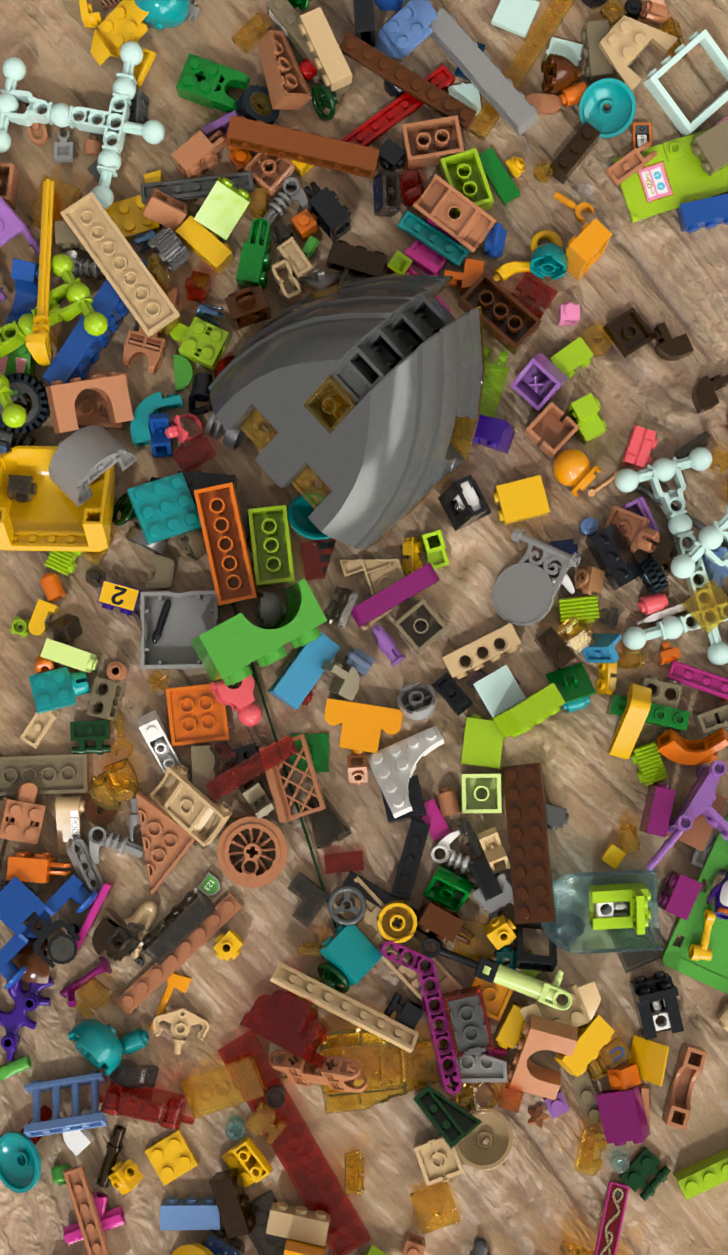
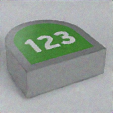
M209 871L197 888L204 894L212 896L220 890L221 882Z

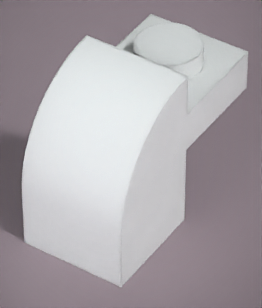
M85 1108L80 1114L88 1115L91 1112V1108L89 1110ZM88 1129L63 1133L66 1145L76 1156L95 1137Z

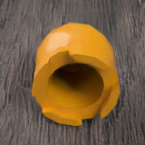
M578 449L563 450L554 459L552 467L554 477L562 485L571 486L573 489L571 494L575 498L579 495L577 493L579 489L583 491L596 477L594 473L602 471L598 465L594 468L590 466L589 458Z

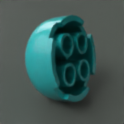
M134 0L141 10L149 12L143 21L152 25L157 30L175 28L183 24L189 15L191 0Z
M85 1019L78 1022L66 1034L68 1040L72 1041L74 1039L75 1048L96 1069L103 1068V1074L109 1076L122 1060L123 1047L115 1035L117 1031L110 1024L106 1026L96 1019Z

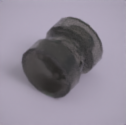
M273 1084L268 1088L266 1103L273 1109L282 1107L286 1099V1089L280 1084Z

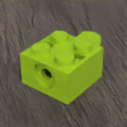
M194 317L190 327L181 322H174L169 328V334L172 339L181 343L178 349L181 356L213 372L216 371L231 341L229 332L197 317Z

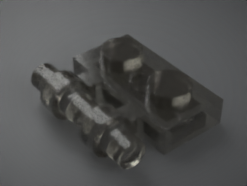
M337 586L330 596L331 601L328 608L324 610L327 619L325 623L345 628L359 593Z

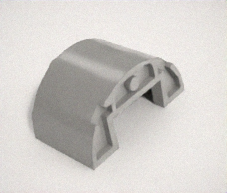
M99 425L86 426L75 430L73 434L59 443L48 468L49 477L79 507L93 496L89 487L90 483L115 463L124 471L136 462L137 458L106 428Z

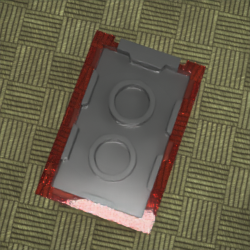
M480 985L442 993L456 1058L463 1057V1054L467 1056L485 1052L486 1049L488 1051L494 1050V1042Z

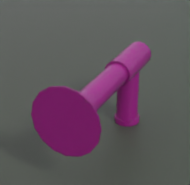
M103 956L99 957L100 962L93 970L60 991L63 998L68 996L69 1007L77 1005L75 991L81 988L82 985L101 973H112L109 962Z

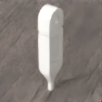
M686 603L654 613L636 623L637 625L650 623L687 610Z

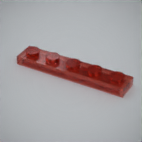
M287 735L206 783L205 786L213 800L217 801L300 751L291 735Z

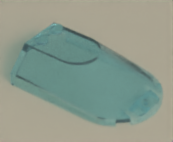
M644 869L571 873L558 878L552 883L556 922L541 923L546 935L559 948L576 954L663 951L656 889L657 869L652 871ZM643 882L650 889L651 900L648 901V908L651 910V920H648L645 934L637 935L633 928L592 929L589 924L588 885ZM609 904L602 905L600 910H605Z

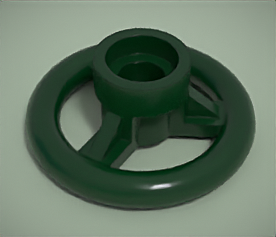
M316 83L311 91L314 109L320 118L330 121L335 115V106L338 102L337 96L334 91L331 92L323 83ZM326 107L330 109L329 115L323 112Z
M128 493L123 494L114 505L112 522L117 526L123 525L129 520L133 521V518L136 517L130 499L122 505L129 498ZM118 511L121 512L120 520L117 519Z
M320 963L318 965L317 971L322 979L321 983L340 993H347L349 991V982L340 970L329 963Z

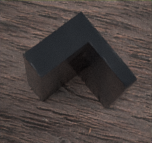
M485 857L467 864V868L485 902L503 893Z

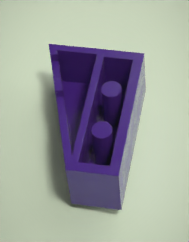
M477 414V418L474 419L468 416H456L451 437L458 440L465 439L473 444H480L508 454L515 432L505 420Z

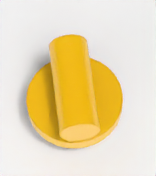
M512 156L505 162L515 179L525 171V163L520 157Z

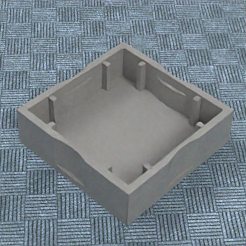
M140 592V619L142 622L141 669H205L190 640L220 624V606H218L216 592ZM170 599L171 607L162 630V636L154 644L152 641L153 632L156 630L164 602Z

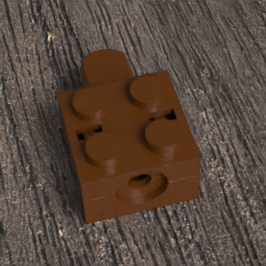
M254 285L233 292L225 298L236 330L271 318L261 285Z
M427 897L424 898L416 913L419 928L427 933L433 931L437 935L436 937L445 943L448 940L453 943L456 938L470 945V940L458 934L461 932L470 938L475 936L474 933L462 927L464 920L458 914Z

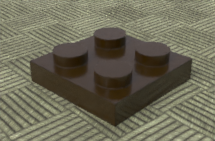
M633 307L603 327L624 358L655 338Z

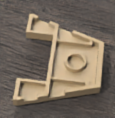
M624 15L600 41L598 46L609 64L613 65L619 80L624 82L633 91L642 79L628 66L650 42L666 54L677 42L678 38Z
M400 559L339 560L345 577L364 571L372 596L406 577ZM396 607L361 626L362 631L369 629Z

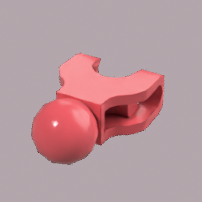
M252 675L238 682L234 689L228 688L220 679L211 682L210 687L217 701L231 706L234 712L238 711V719L243 725L252 727L260 722L262 716L261 708L257 704L252 703L255 701L253 696L255 680Z

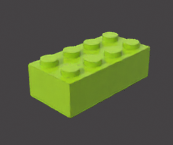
M280 505L248 509L256 586L260 588L295 584L287 506Z

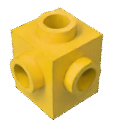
M504 914L493 918L489 924L484 926L486 936L497 950L511 944L517 938L515 923L511 918L507 919Z
M231 928L226 934L221 933L214 940L217 943L213 947L216 950L214 953L221 960L225 959L228 961L230 958L234 960L242 952L239 948L245 941Z
M130 1158L124 1162L121 1160L111 1168L113 1172L108 1176L112 1186L119 1190L122 1195L130 1192L144 1178L137 1164L131 1161Z

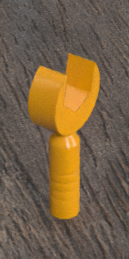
M558 191L553 197L570 209H575L574 216L578 222L585 223L586 221L581 216V211L588 210L592 215L594 213L593 206L587 202L576 205L574 201Z

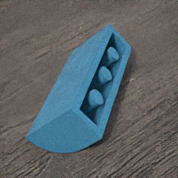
M322 632L321 637L297 649L268 690L274 697L293 709L297 710L325 671L321 669L323 663H330L341 648Z

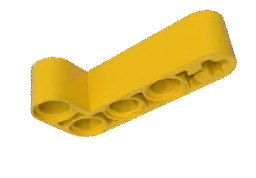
M631 683L627 695V705L612 738L609 755L626 760L629 759L650 711L651 688Z

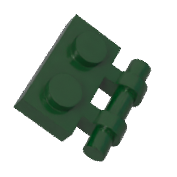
M110 720L70 722L71 741H78L79 746L72 747V754L96 753L97 755H104V753H111V745H103L104 739H111ZM86 740H96V746H86Z
M644 1146L619 1177L634 1192L641 1186L644 1190L639 1196L646 1201L649 1196H653L656 1193L655 1189L660 1183H664L667 1180L666 1176L671 1170L666 1165L659 1170L657 1166L661 1161ZM653 1173L655 1177L648 1184L645 1180Z

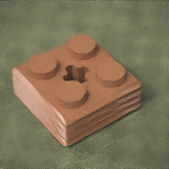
M257 152L243 169L244 172L252 171L253 182L270 196H273L283 185V182L294 173L295 165L288 159ZM273 167L272 171H266V168L271 169Z

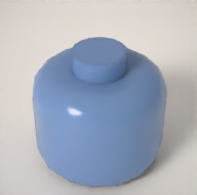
M586 517L579 523V532L585 537H591L598 531L599 524L592 517Z

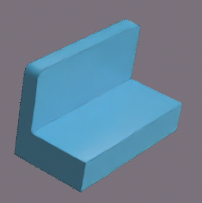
M592 634L579 648L587 663H616L620 658L614 645L622 636L621 634Z

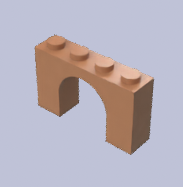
M118 372L107 373V377L100 378V374L88 376L89 380L84 381L79 377L70 379V383L63 384L62 380L53 381L51 386L45 387L55 434L79 430L74 405L76 397L84 389L94 390L104 398L110 424L134 420L125 374L119 375Z
M531 1015L529 1022L524 1024L523 1038L520 1037L518 1040V1053L514 1052L513 1067L508 1068L509 1088L555 1100L561 1086V1072L538 1066L529 1057L541 1050H550L572 1056L578 1042V1028Z

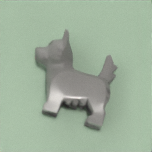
M505 871L496 874L497 882L503 891L502 894L485 902L478 887L472 888L473 896L480 902L481 908L489 913L490 920L499 917L498 911L509 904L514 905L512 881L506 876Z

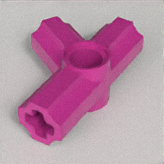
M102 1192L92 1193L104 1231L125 1224V1214L121 1206L106 1210L109 1195ZM78 1221L64 1226L63 1236L68 1245L83 1240Z

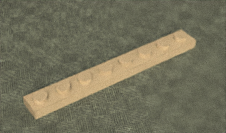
M280 961L276 964L269 981L409 1053L414 1050L419 1036L418 1032Z

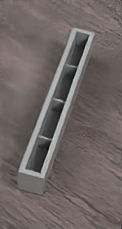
M443 8L437 12L438 17L430 23L433 29L430 37L519 136L537 123V109L533 104H529L521 91H517L514 88L512 81L508 77H504L500 67L490 61L488 54L478 48L477 42L473 38H469L462 25L459 26L455 22L453 15L450 12L447 13Z

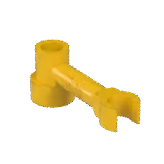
M705 909L701 943L699 945H690L688 953L690 960L699 961L702 959L710 961L712 958V949H708L710 931L716 918L713 910Z

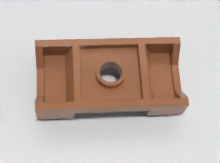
M437 174L434 175L421 197L413 204L415 210L427 219H430L473 254L497 222V220ZM453 208L460 211V216L457 219H452L449 216V212Z

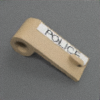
M58 796L56 798L55 811L59 855H68L66 848L69 841L81 839L80 816L82 812H85L86 802L82 800L81 796Z

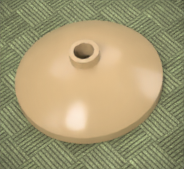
M481 1107L469 1111L468 1113L481 1120L482 1123L455 1146L456 1151L462 1161L474 1169H494L508 1158L512 1150V1128L507 1119L494 1109ZM489 1138V1143L484 1145L483 1140Z

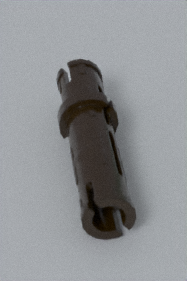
M115 1125L110 1142L107 1143L106 1155L96 1182L100 1187L107 1188L109 1186L110 1179L108 1176L113 1172L111 1168L115 1165L117 1156L123 1147L121 1144L126 1132L124 1126Z

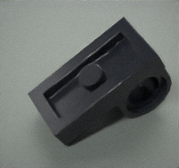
M447 672L432 684L458 716L473 704L471 699Z

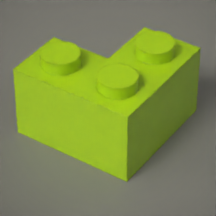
M592 393L572 402L566 411L567 416L580 426L577 434L583 445L604 435L607 431L604 419L598 416L599 407L601 406L596 396L593 397Z

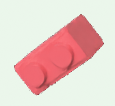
M635 425L631 430L621 464L640 471L644 470L647 464L650 465L652 456H649L651 449H655L658 438H655L657 432Z

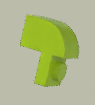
M436 529L420 534L428 563H431L434 569L450 565L441 530Z

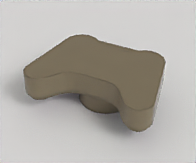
M152 554L151 560L156 564L155 577L147 582V587L149 589L170 588L173 584L175 562L170 558Z

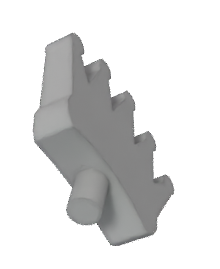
M194 1L192 4L190 3L188 21H191L192 18L194 22L197 21L198 15L201 12L200 8L196 7L197 1Z

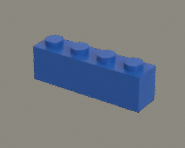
M728 194L680 204L676 212L681 232L688 231V233L698 231L699 228L706 227L711 229L722 223L728 225Z

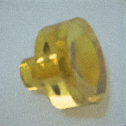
M540 162L536 165L533 175L539 182L546 183L553 175V170L550 167L551 164Z

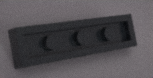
M414 819L411 820L391 895L410 900L431 824Z

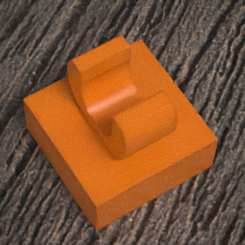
M669 641L661 643L660 649L662 652H660L658 657L660 665L673 662V660H679L681 655L679 647L672 648Z

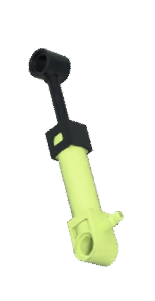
M433 936L425 938L421 944V952L427 958L441 955L476 969L475 977L490 983H497L537 999L538 1002L558 1010H567L572 1005L570 992L560 987L564 974L562 970L557 971L553 983L501 965L499 962L482 955L478 962L442 947L439 939ZM428 942L435 943L436 951H427L426 944ZM558 995H566L567 1001L564 1004H559L556 1001Z

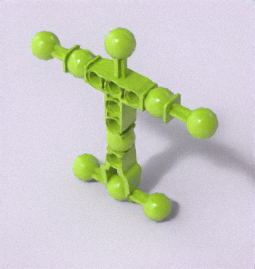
M63 253L54 255L51 258L50 271L56 277L62 278L65 283L49 292L48 316L51 322L50 327L63 320L70 322L80 313H83L85 316L83 321L85 331L92 336L103 335L108 327L107 318L102 313L94 311L91 305L94 300L90 298L89 288L81 283V278H75L72 273L74 268L72 259ZM67 297L70 305L61 309L59 303ZM37 306L35 309H31L32 313L23 314L18 319V322L14 320L12 321L13 323L6 324L0 328V359L22 346L26 341V335L33 333V317L37 315ZM0 370V403L3 407L2 420L8 427H21L27 419L26 411L21 405L13 403L10 396L14 392L10 389L9 380Z

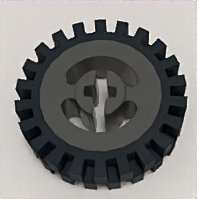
M27 373L7 375L10 389L18 391V394L12 396L11 399L14 401L20 400L24 404H29L32 400V408L27 415L26 422L21 427L11 428L6 426L2 420L3 407L0 403V426L7 428V431H15V433H26L42 426V423L46 422V417L50 415L46 388L43 386L44 383L41 380L38 381L37 377L30 376ZM26 405L22 406L25 409V411L30 408Z

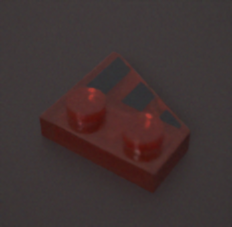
M328 538L300 543L306 581L325 578L336 544L335 539Z

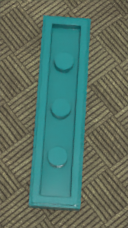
M407 210L397 224V228L457 268H460L470 254L469 250L409 210Z

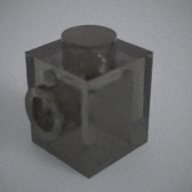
M9 475L7 487L9 499L21 503L33 501V495L37 494V483L34 482L33 477Z

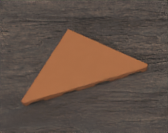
M138 791L136 798L139 822L142 831L150 893L153 895L195 839L157 804Z

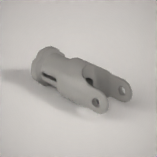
M136 797L128 798L131 806V813L129 814L131 842H133V829L137 824H140Z

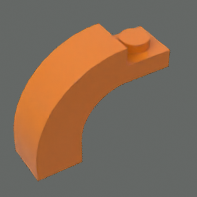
M722 727L705 738L688 740L681 737L671 728L656 737L657 748L667 759L679 764H706L718 759L717 752L728 746V733Z

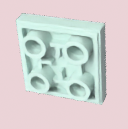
M501 0L491 24L525 38L540 2L536 0Z
M507 665L473 684L492 718L526 698Z

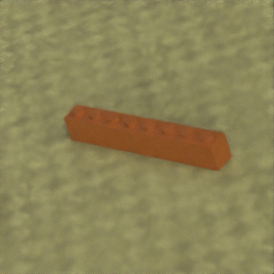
M231 115L226 135L228 146L374 179L380 152L379 149L373 146H362L352 141L344 142L335 137L327 138L317 133L310 134L299 129L284 128L279 124L271 125L261 120H250L244 116Z

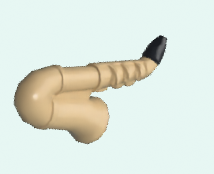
M151 900L140 904L132 916L124 919L125 923L134 932L140 926L137 933L138 937L135 939L131 953L134 961L140 966L144 964L139 953L158 912L157 904Z

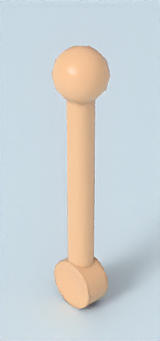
M616 471L614 473V476L606 480L604 483L599 485L594 490H589L588 496L594 497L597 491H599L615 479L616 474L619 471Z

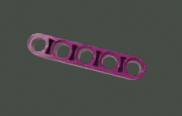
M431 563L426 564L349 611L358 627H361L435 584L440 579Z

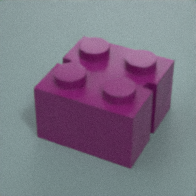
M672 870L671 874L668 873L666 876L664 891H661L657 897V906L687 920L703 884Z

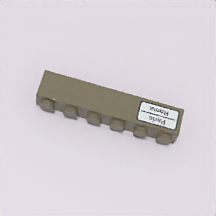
M270 0L266 3L268 16L280 31H284L287 40L303 60L308 59L317 71L316 76L324 84L322 70L317 69L314 62V53L309 52L306 45L307 38L305 35H301L298 28L300 15L288 0ZM351 84L334 91L337 99L350 90Z

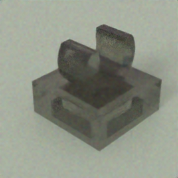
M279 221L275 224L272 233L278 245L293 237V232L296 230L292 224L285 226L283 221Z
M611 607L610 611L602 608L601 612L607 613V618H599L598 621L606 624L609 629L616 630L621 613L620 610Z

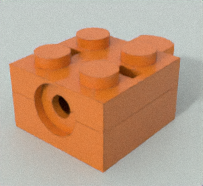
M20 850V852H15V855L8 856L6 880L11 881L16 876L21 882L46 884L55 880V875H70V870L56 869V867L70 868L71 863L56 861L57 856H51V852H39L34 855L32 851Z

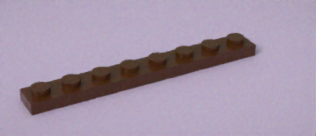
M347 32L339 46L344 55L444 117L458 115L459 125L465 130L468 129L477 111L355 35Z

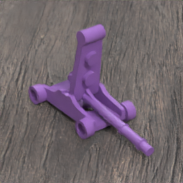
M717 760L710 765H702L697 768L696 782L674 817L670 818L667 833L672 834L664 841V844L645 866L649 871H652L659 864V861L673 847V844L683 832L692 828L693 821L700 815L707 819L706 821L711 827L719 830L722 838L728 842V822L712 807L713 801L716 799L715 788L719 778L727 771V766L723 761Z

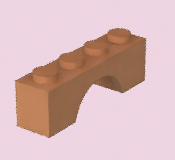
M686 1042L682 1044L662 1114V1120L666 1125L686 1130L691 1113L692 1089L696 1078L703 1071L707 1052L702 1047Z

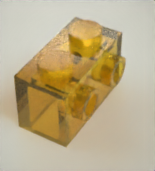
M589 1127L583 1129L574 1170L591 1176L601 1171L603 1159L600 1158L602 1151H605L607 1147L604 1132Z

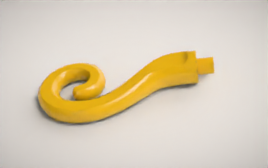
M551 230L537 232L530 241L532 252L538 247V242L541 239H548L551 243L563 248L561 237ZM510 261L504 263L494 270L495 275L492 278L497 282H504L515 273H532L530 271V262Z

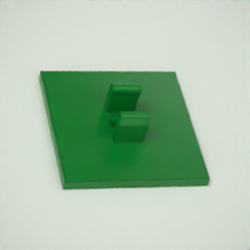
M582 662L546 674L549 684H555L566 703L596 694Z
M290 734V738L301 734ZM305 734L315 771L329 772V734ZM301 740L295 741L292 750L300 753L303 747ZM290 752V764L294 765L298 756ZM301 758L297 768L305 772L308 763L305 759Z

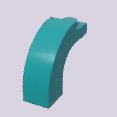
M160 391L148 396L138 405L133 414L134 420L131 421L130 425L132 443L135 447L151 444L149 414H158L163 411L185 407L181 395L169 394L166 396L167 398H164Z

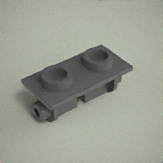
M137 90V94L131 100L132 105L130 106V112H136V114L130 115V122L144 124L149 120V97L140 90Z

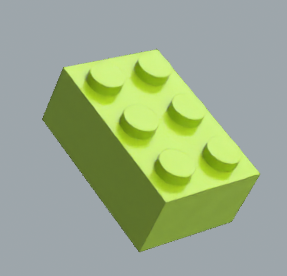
M476 148L440 159L439 169L443 180L482 210L492 209L494 199ZM453 208L455 217L457 219L460 216V211L456 208Z
M552 683L531 694L493 719L504 738L511 735L515 738L532 729L534 725L545 721L550 715L552 716L561 710L560 706L566 702L555 684Z

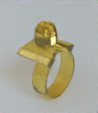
M476 1082L474 1086L464 1083V1092L456 1097L457 1103L461 1106L467 1105L468 1108L479 1111L480 1108L484 1110L491 1109L497 1104L499 1099L498 1087L493 1082H489L494 1089V1097L488 1106L481 1107L476 1102L475 1094L480 1085L485 1082Z

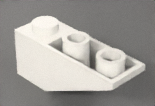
M154 710L139 717V729L164 774L169 766L181 764L156 711Z

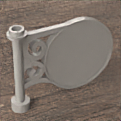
M519 526L513 530L511 540L517 543L521 541L528 543L527 551L518 563L506 568L498 576L493 587L492 599L497 613L505 621L517 626H528L539 622L548 614L569 567H577L581 557L576 552L571 555L525 534L526 530ZM534 546L543 550L542 558L539 561H534L535 555L536 558L541 556L538 551H533ZM553 561H559L562 565L561 572L555 584H553L549 575H556L560 568L558 564L552 563L551 565L555 569L551 571L549 570V565Z

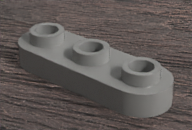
M82 839L69 841L66 848L67 854L80 881L84 884L83 887L90 894L96 890L100 892L103 886V879L90 856L86 843Z

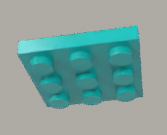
M183 473L127 489L147 545L202 528L199 514Z

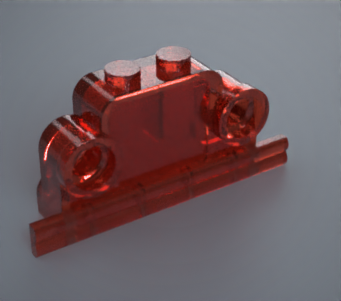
M276 990L272 996L267 994L259 996L250 1012L244 1015L240 1025L321 1069L326 1061V1057L316 1051L319 1045L326 1041L328 1030L325 1025L317 1021L318 1012L312 1007L313 1003L304 998L302 1000L298 999V995L288 990L286 992Z
M112 1078L105 1096L99 1095V1103H103L101 1111L109 1115H124L158 1123L164 1128L173 1130L180 1129L181 1122L193 1125L195 1122V1118L184 1116L188 1100L186 1095Z

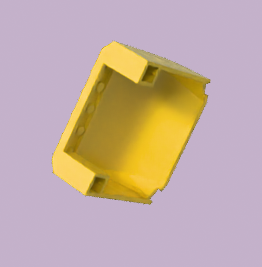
M16 446L11 448L12 451L0 454V549L16 551L100 552L108 548L115 499L114 465L89 484L93 496L78 507L49 477L48 468L58 446Z

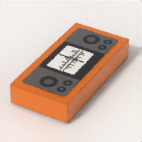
M632 123V150L639 148L647 141L651 144L649 148L652 147V123Z

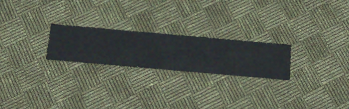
M352 870L342 885L356 887L363 893L366 900L381 908L373 897L358 882L354 881L358 876L384 904L396 900L402 901ZM417 925L416 930H418L419 932L423 933L424 935H426V936H428V937H430V936L436 937V936H437V935L434 934L433 931H430V933H427V932L423 931L422 929H420V928H419V925Z

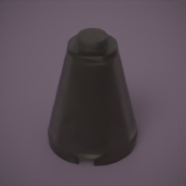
M324 794L322 795L326 809L309 814L317 849L331 846V843L339 842L352 833L349 825ZM312 795L307 805L312 808L319 807L318 798Z

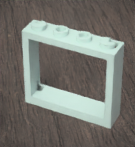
M706 29L700 33L696 31L688 38L690 42L686 45L682 43L674 50L676 54L672 58L670 55L661 62L662 66L658 70L655 67L647 74L649 78L643 82L683 137L692 133L728 101V88L689 122L658 78L695 45L700 43L728 81V59Z

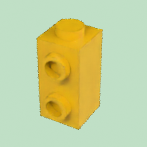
M513 1001L494 1035L497 1041L496 1044L504 1049L508 1047L514 1049L515 1045H518L519 1038H523L521 1033L525 1021L520 1011V1008L523 1007Z

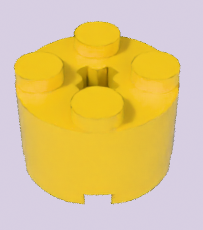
M404 901L388 902L379 911L377 918L378 929L381 935L388 941H393L394 943L406 942L416 931V914L413 908ZM395 917H398V919H402L400 921V926H397L396 923L392 924V922H394Z

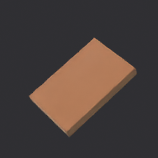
M690 782L686 790V793L681 801V804L686 798L689 791L691 790L694 783ZM716 794L712 807L719 814L727 798ZM700 815L693 821L692 828L684 831L678 838V841L703 852L714 828L707 823V819L703 815Z

